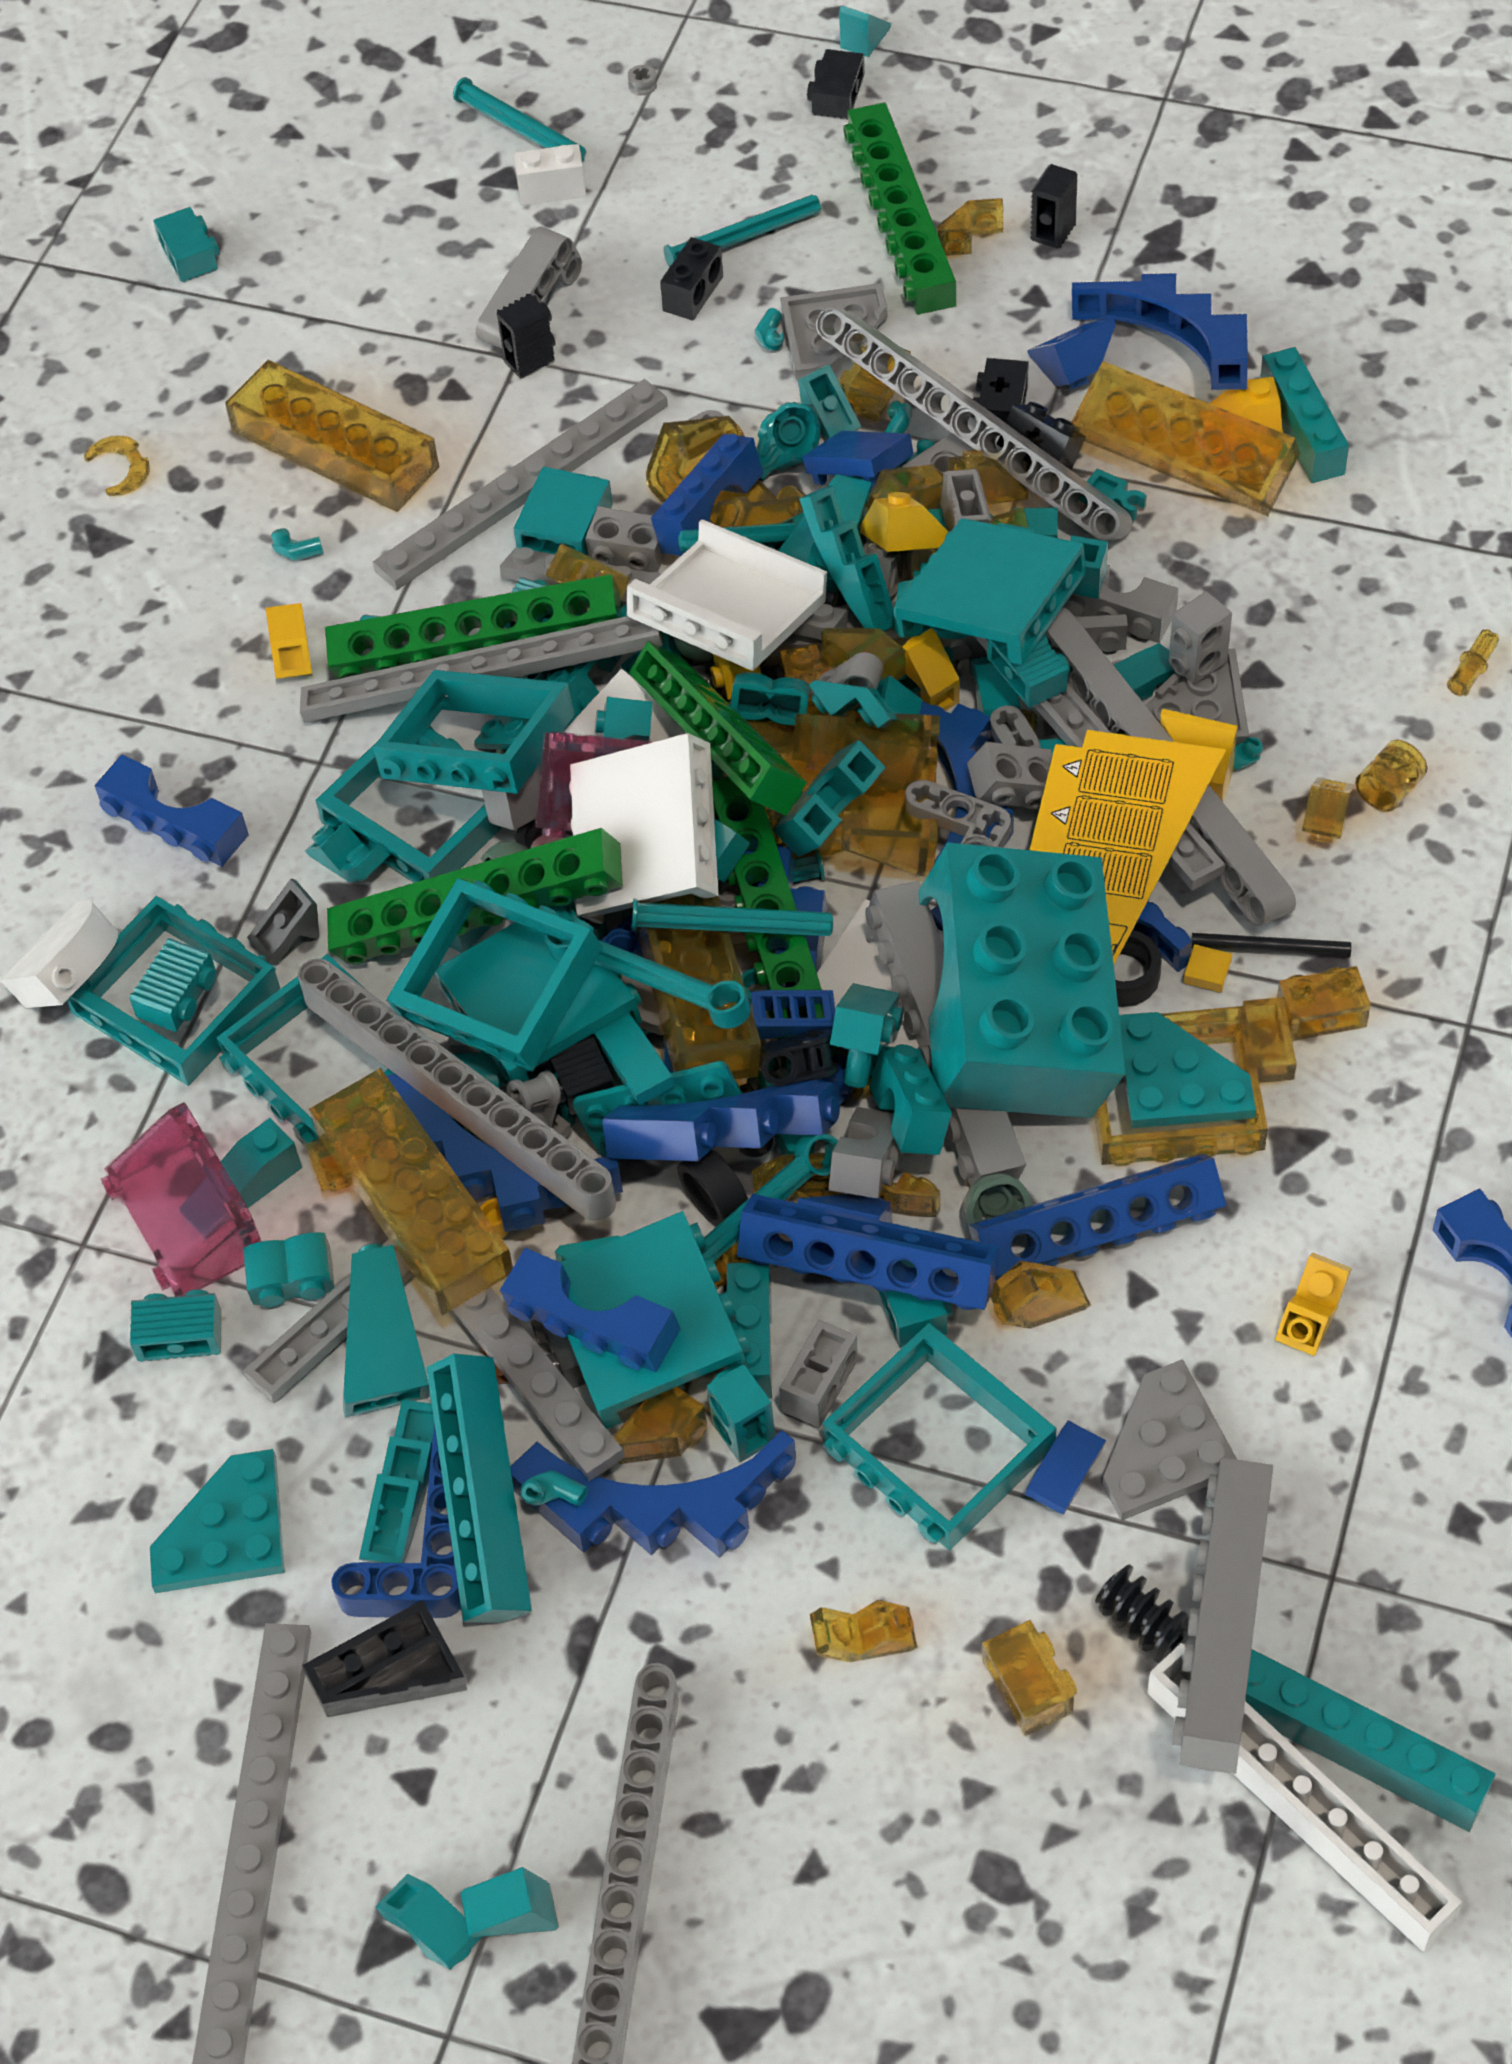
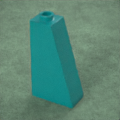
M379 1243L369 1244L360 1248L358 1252L352 1253L343 1390V1412L345 1417L401 1405L402 1399L418 1401L428 1398L429 1383L393 1244L383 1246Z

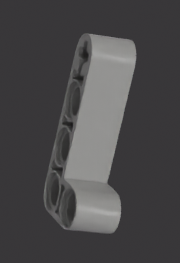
M539 226L533 231L481 314L476 326V336L479 339L502 349L497 309L502 310L503 306L508 307L509 303L514 304L515 300H520V297H525L526 294H531L539 303L543 302L556 280L568 285L575 282L581 272L582 259L570 238L543 226Z

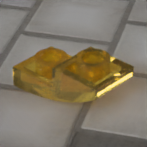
M907 1172L903 1173L897 1183L892 1181L891 1185L885 1184L879 1195L884 1201L892 1202V1213L914 1217H937L941 1211L940 1190L930 1180L924 1177L916 1178Z

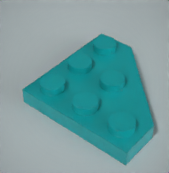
M1159 1012L1119 1015L1126 1073L1124 1081L1131 1129L1255 1118L1256 1107L1250 1074Z
M273 1449L231 1455L150 1546L151 1583L155 1594L285 1573L277 1461Z

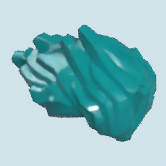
M784 403L778 407L777 411L768 414L762 421L757 435L759 437L757 452L763 470L760 479L764 480L775 469H788L797 464L804 463L803 455L819 445L821 425L818 421V415L809 404Z

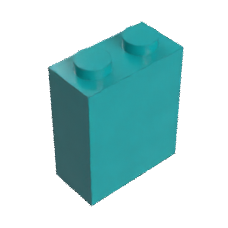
M543 466L513 528L516 547H526L533 551L562 554L565 557L588 560L585 538L597 507L611 509L613 505L610 480Z

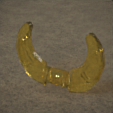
M109 436L100 439L91 445L84 455L85 461L89 462L97 455L113 452L125 455L131 465L129 466L127 477L119 484L106 488V494L109 496H119L133 492L144 483L149 475L150 464L148 457H142L137 449L139 446L138 442L131 437Z

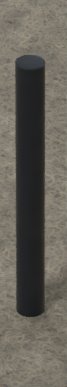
M1192 933L1191 948L1195 944L1216 950L1351 957V942L1209 933Z

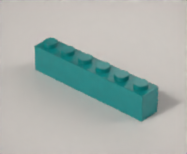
M454 1353L426 1368L463 1622L504 1623L531 1612L532 1607L494 1357Z
M1251 1649L1245 1702L1282 1736L1470 1833L1490 1792L1496 1773Z

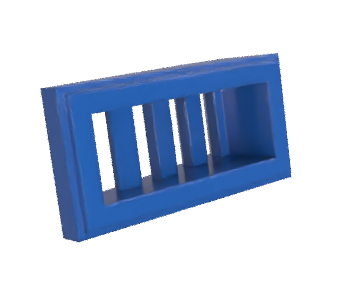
M763 990L751 992L757 1040L794 1036L814 1029H829L832 1031L835 1016L833 990ZM823 1003L824 1018H816L815 1004ZM799 1006L807 1007L808 1018H800ZM790 1008L791 1018H783L782 1009ZM774 1010L775 1018H767L766 1011Z

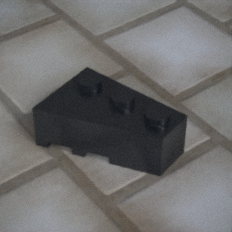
M423 1600L302 1665L307 1680L327 1717L467 1690L465 1677Z

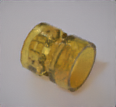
M1398 739L1391 740L1356 777L1355 785L1362 799L1370 806L1383 812H1390L1427 774L1428 766L1421 752L1413 745Z

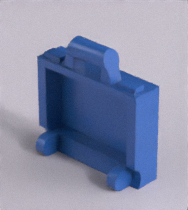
M840 431L803 455L806 474H812L815 485H825L827 475L839 474L863 477L865 481L872 482L871 488L874 489L878 486V474L885 475L912 457L914 452L910 434Z

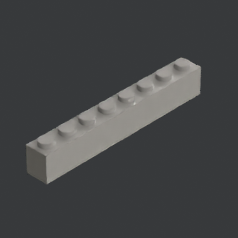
M919 881L874 890L869 906L866 907L865 914L869 928L875 930L878 936L880 959L884 965L888 964L892 974V991L900 993L899 1000L901 999L905 1009L904 1022L906 1029L910 1035L915 1036L919 1045L918 1049L933 1075L928 1018L934 1008L939 992L943 969L944 945L929 905H919L918 890L921 884ZM949 1107L952 1115L946 1137L950 1143L955 1144L959 1155L957 1158L959 1173L964 1180L968 1179L970 1188L978 1179L991 1174H1009L1019 1180L1027 1164L1007 1111Z
M1221 1457L1218 1475L1209 1474L1206 1500L1215 1502L1214 1508L1205 1506L1202 1533L1210 1534L1209 1541L1200 1540L1197 1567H1204L1205 1575L1195 1574L1192 1601H1198L1201 1604L1200 1609L1191 1608L1187 1634L1188 1636L1196 1637L1195 1644L1186 1643L1182 1670L1191 1672L1190 1680L1181 1679L1177 1707L1185 1708L1186 1714L1185 1717L1176 1716L1172 1745L1181 1746L1179 1763L1181 1766L1236 1774L1274 1466L1271 1464Z

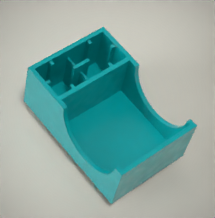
M947 842L918 890L919 905H928L932 899L936 900L941 912L944 930V958L941 982L934 1008L928 1018L933 1077L948 1106L953 1108L1092 1118L1126 1074L1102 857Z

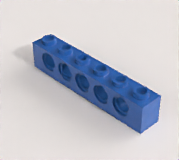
M1202 1153L969 1224L968 1227L973 1241L999 1246L995 1281H1005L1019 1276V1270L1034 1265L1035 1269L1052 1267L1059 1263V1257L1073 1253L1074 1257L1091 1255L1098 1251V1245L1113 1241V1245L1130 1243L1137 1239V1233L1152 1229L1153 1233L1169 1231L1177 1227L1176 1221L1189 1217H1191L1192 1221L1208 1219L1216 1214L1215 1209L1227 1205L1215 1159ZM1182 1185L1184 1197L1180 1203L1172 1206L1169 1201V1194L1174 1187ZM1143 1197L1145 1201L1143 1213L1138 1217H1132L1130 1214L1131 1203L1136 1198ZM1099 1209H1104L1106 1212L1104 1225L1099 1229H1092L1090 1220L1093 1213ZM1060 1221H1065L1067 1225L1065 1237L1059 1241H1053L1051 1238L1053 1226ZM1026 1233L1028 1237L1027 1247L1020 1253H1013L1011 1249L1012 1240L1018 1234Z
M757 1194L751 1195L742 1210L737 1257L749 1259L758 1265L774 1264L788 1267L800 1274L815 1273L829 1276L841 1283L857 1282L871 1285L874 1289L883 1292L898 1291L908 1293L924 1301H945L954 1303L957 1307L966 1310H985L993 1292L999 1246ZM778 1233L787 1235L792 1241L783 1240ZM819 1242L830 1245L833 1250L823 1248ZM860 1251L870 1253L874 1259L864 1257ZM901 1260L910 1261L916 1268L905 1266ZM942 1269L952 1270L956 1273L957 1277L947 1275Z

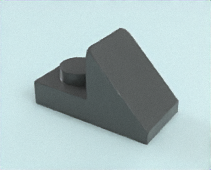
M295 879L289 880L247 937L258 952L266 957L268 963L278 964L299 935L314 939L319 938L317 904Z

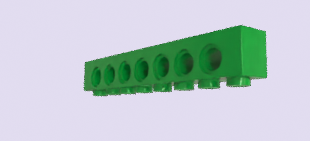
M886 102L847 110L848 124L843 125L845 141L847 145L852 144L851 151L855 167H861L860 178L863 188H869L868 198L872 211L877 210L878 212L877 223L880 233H886V248L888 255H894L895 257L894 267L898 279L903 278L904 280L903 292L906 302H912L916 315L956 307L955 277Z
M612 574L326 626L325 637L328 667L336 679L621 618L620 593ZM588 608L585 614L576 616L579 610ZM552 615L548 621L540 622L544 616ZM516 621L513 627L504 629L508 623ZM480 628L476 634L468 635L471 630ZM445 634L441 640L432 642L438 635ZM409 641L406 646L397 649L400 643ZM373 647L371 652H369L366 655H362L364 650Z
M647 641L629 674L686 733L710 743L711 759L750 800L787 816L793 805L800 799L807 781L682 657Z
M729 777L712 781L714 818L750 842L746 850H755L750 854H743L727 878L729 886L737 885L739 895L733 897L735 907L797 911L765 807L750 800ZM737 817L745 818L741 821H732V819ZM756 882H764V883H765L764 885H762V886H760V887H753V886H751L753 883H756ZM744 932L749 952L757 951L760 962L754 963L760 987L767 985L768 990H822L805 935ZM777 948L787 949L780 954L771 953L772 950ZM786 982L798 983L797 985L791 988H785L781 986ZM823 1003L815 1004L816 1018H824ZM799 1006V1016L808 1017L807 1007ZM790 1008L782 1009L783 1018H791ZM774 1010L767 1011L769 1018H775ZM791 1036L779 1037V1038H776V1040H778V1039H783V1038H787V1037H791ZM830 1045L832 1057L839 1055L838 1046Z
M598 828L327 908L328 951L347 964L359 965L365 963L367 959L380 955H394L399 953L401 949L418 945L457 878L472 884L475 880L481 881L490 886L495 893L506 896L507 893L515 894L525 900L529 906L537 909L540 906H566L579 898L604 895L608 890L623 886L620 843L603 828ZM473 906L456 936L464 935L468 930L481 926L499 925L506 918Z

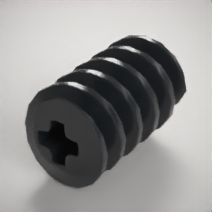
M1128 1564L1107 1580L1097 1594L1095 1603L1099 1604V1612L1105 1617L1113 1615V1625L1117 1628L1126 1627L1125 1634L1129 1639H1139V1648L1145 1652L1153 1650L1152 1659L1159 1664L1178 1645L1184 1644L1189 1638L1187 1635L1188 1628L1182 1627L1187 1613L1181 1611L1171 1617L1169 1613L1174 1602L1168 1599L1158 1606L1156 1600L1160 1590L1155 1587L1146 1594L1143 1593L1142 1590L1147 1578L1141 1576L1131 1582L1129 1578L1134 1567Z

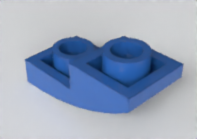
M1068 1420L1026 1489L1025 1495L1064 1515L1079 1492L1086 1475L1101 1454L1106 1440Z

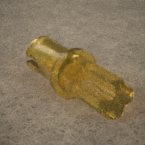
M1489 629L1482 630L1470 650L1464 651L1460 655V664L1452 677L1447 681V687L1452 693L1458 696H1467L1478 676L1487 671V660L1499 641L1497 633H1493Z

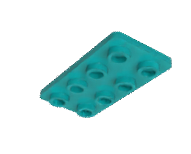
M598 660L528 674L524 677V679L568 683L575 715L565 729L599 693L587 675ZM495 715L493 719L487 721L481 727V733L474 740V743L479 749H508L530 719Z
M717 1061L670 1073L676 1086L641 1105L637 1103L625 1084L577 1096L573 1102V1109L598 1152L602 1156H607L602 1119L619 1105L647 1106L690 1103L742 1094L728 1065L725 1062Z

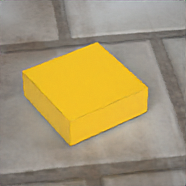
M1194 944L1183 983L1222 993L1233 954Z

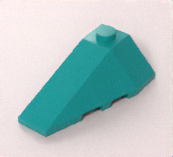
M836 474L827 487L833 486L843 521L855 519L859 531L872 482ZM804 516L778 551L827 571L826 591L837 593L835 605H838L841 592L826 567Z

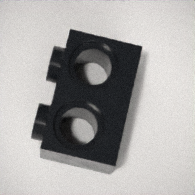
M690 237L660 281L663 312L694 321L723 278L721 246Z

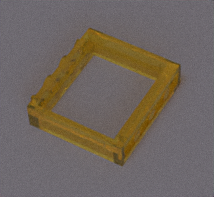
M1245 1006L1160 1014L1206 1045L1233 1042L1237 1066L1250 1074L1256 1114L1255 1118L1247 1119V1124L1112 1136L1106 1100L1094 1114L1101 1165L1127 1166L1133 1162L1153 1160L1156 1162H1169L1175 1158L1192 1157L1202 1153L1210 1157L1230 1153L1248 1155L1256 1151L1265 1150L1268 1126Z

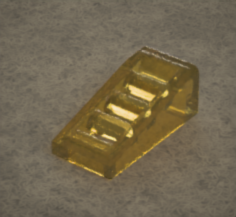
M561 544L546 572V577L559 584L576 581L583 565L586 564L587 567L580 580L593 578L597 570L601 572L599 576L612 574L619 589L621 600L631 580L630 577L567 545Z

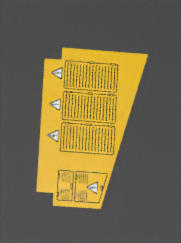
M1093 730L1086 731L1082 747L1055 745L1030 850L1102 857L1113 964L1117 961L1217 770L1226 749Z

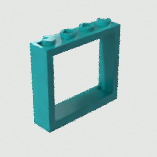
M433 670L373 746L381 778L518 794L575 715L568 683ZM441 710L530 719L505 754L415 745ZM508 777L509 783H502Z
M431 726L427 728L415 744L464 750L457 741L452 738L446 739L435 732ZM373 746L315 800L322 824L334 826L346 823L366 846L381 843L390 853V856L382 863L413 883L461 869L503 828L489 823L484 804L431 857L426 856L349 806L380 776Z
M457 878L386 1001L398 1015L412 1023L533 1072L602 951L603 946L594 935V928L583 920L574 918L571 922L561 918L556 911L549 907L540 906L537 909L529 906L525 900L515 894L507 893L506 896L495 893L490 886L481 881L475 880L472 884ZM473 906L570 943L517 1036L421 998L422 993Z
M156 895L118 934L117 941L111 952L95 972L69 997L67 1003L72 1014L189 1087L221 1052L216 1037L280 989V985L275 972L276 968L267 962L264 955H254L246 950L244 945L236 938H226L218 933L206 920L200 919L198 921L188 915L185 909L178 903L173 906ZM164 931L192 947L211 953L214 961L249 981L186 1050L101 998Z
M328 954L321 958L326 961H329L331 964H333L335 967H337L339 970H341L343 973H345L347 976H349L351 979H353L355 982L361 985ZM297 976L216 1037L222 1052V1056L219 1059L231 1074L238 1072L244 1078L243 1082L252 1095L256 1098L262 1095L269 1102L268 1106L278 1120L284 1122L287 1119L294 1126L293 1130L303 1144L309 1146L312 1143L324 1154L392 1101L387 1075L395 1073L387 1069L327 1117L316 1123L246 1056L255 1047L308 1008L305 1004Z
M930 1323L919 1331L822 1423L823 1445L826 1451L839 1462L845 1460L853 1467L857 1478L870 1489L876 1487L886 1496V1501L896 1513L901 1516L907 1514L918 1523L920 1532L927 1540L934 1544L940 1542L949 1551L1045 1458L1056 1439L1057 1429ZM926 1362H929L1027 1444L949 1521L849 1436Z

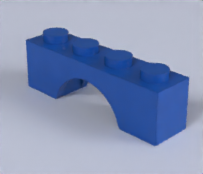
M723 434L653 514L651 521L662 553L682 556L685 552H682L679 548L678 536L682 530L699 529V521L701 520L710 522L713 504L721 491L746 494L760 478L763 470L752 437Z
M123 754L119 756L94 785L100 800V807L108 815L126 819L140 831H150L160 836L167 844L173 847L180 846L192 852L196 858L204 862L209 860L223 867L249 836L242 812L214 798L187 808H176L162 804L157 800L159 790L152 768Z
M1479 1188L1438 1208L1433 1231L1456 1262L1476 1261L1490 1265L1500 1271L1512 1286V1230L1505 1222L1499 1205L1494 1200H1489ZM1512 1304L1509 1307L1504 1325L1511 1338Z
M528 1248L523 1250L500 1289L508 1305L507 1310L513 1316L525 1322H529L531 1318L543 1323L548 1331L559 1337L566 1338L569 1334L578 1338L586 1348L595 1353L603 1354L604 1351L616 1355L624 1365L634 1370H640L641 1367H644L655 1373L657 1372L681 1330L672 1310L637 1295H634L624 1304L610 1310L591 1311L581 1308L570 1300L571 1281L562 1263Z

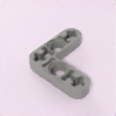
M927 780L915 781L906 789L905 807L909 815L964 836L961 844L1001 848L1006 844L1011 832L1010 814L1002 807ZM923 796L929 798L924 799L922 803L916 802V800H921ZM953 807H962L968 811V814L963 818H953L947 812ZM994 822L999 823L1000 825L993 827L990 832V838L986 837L987 826L993 825Z

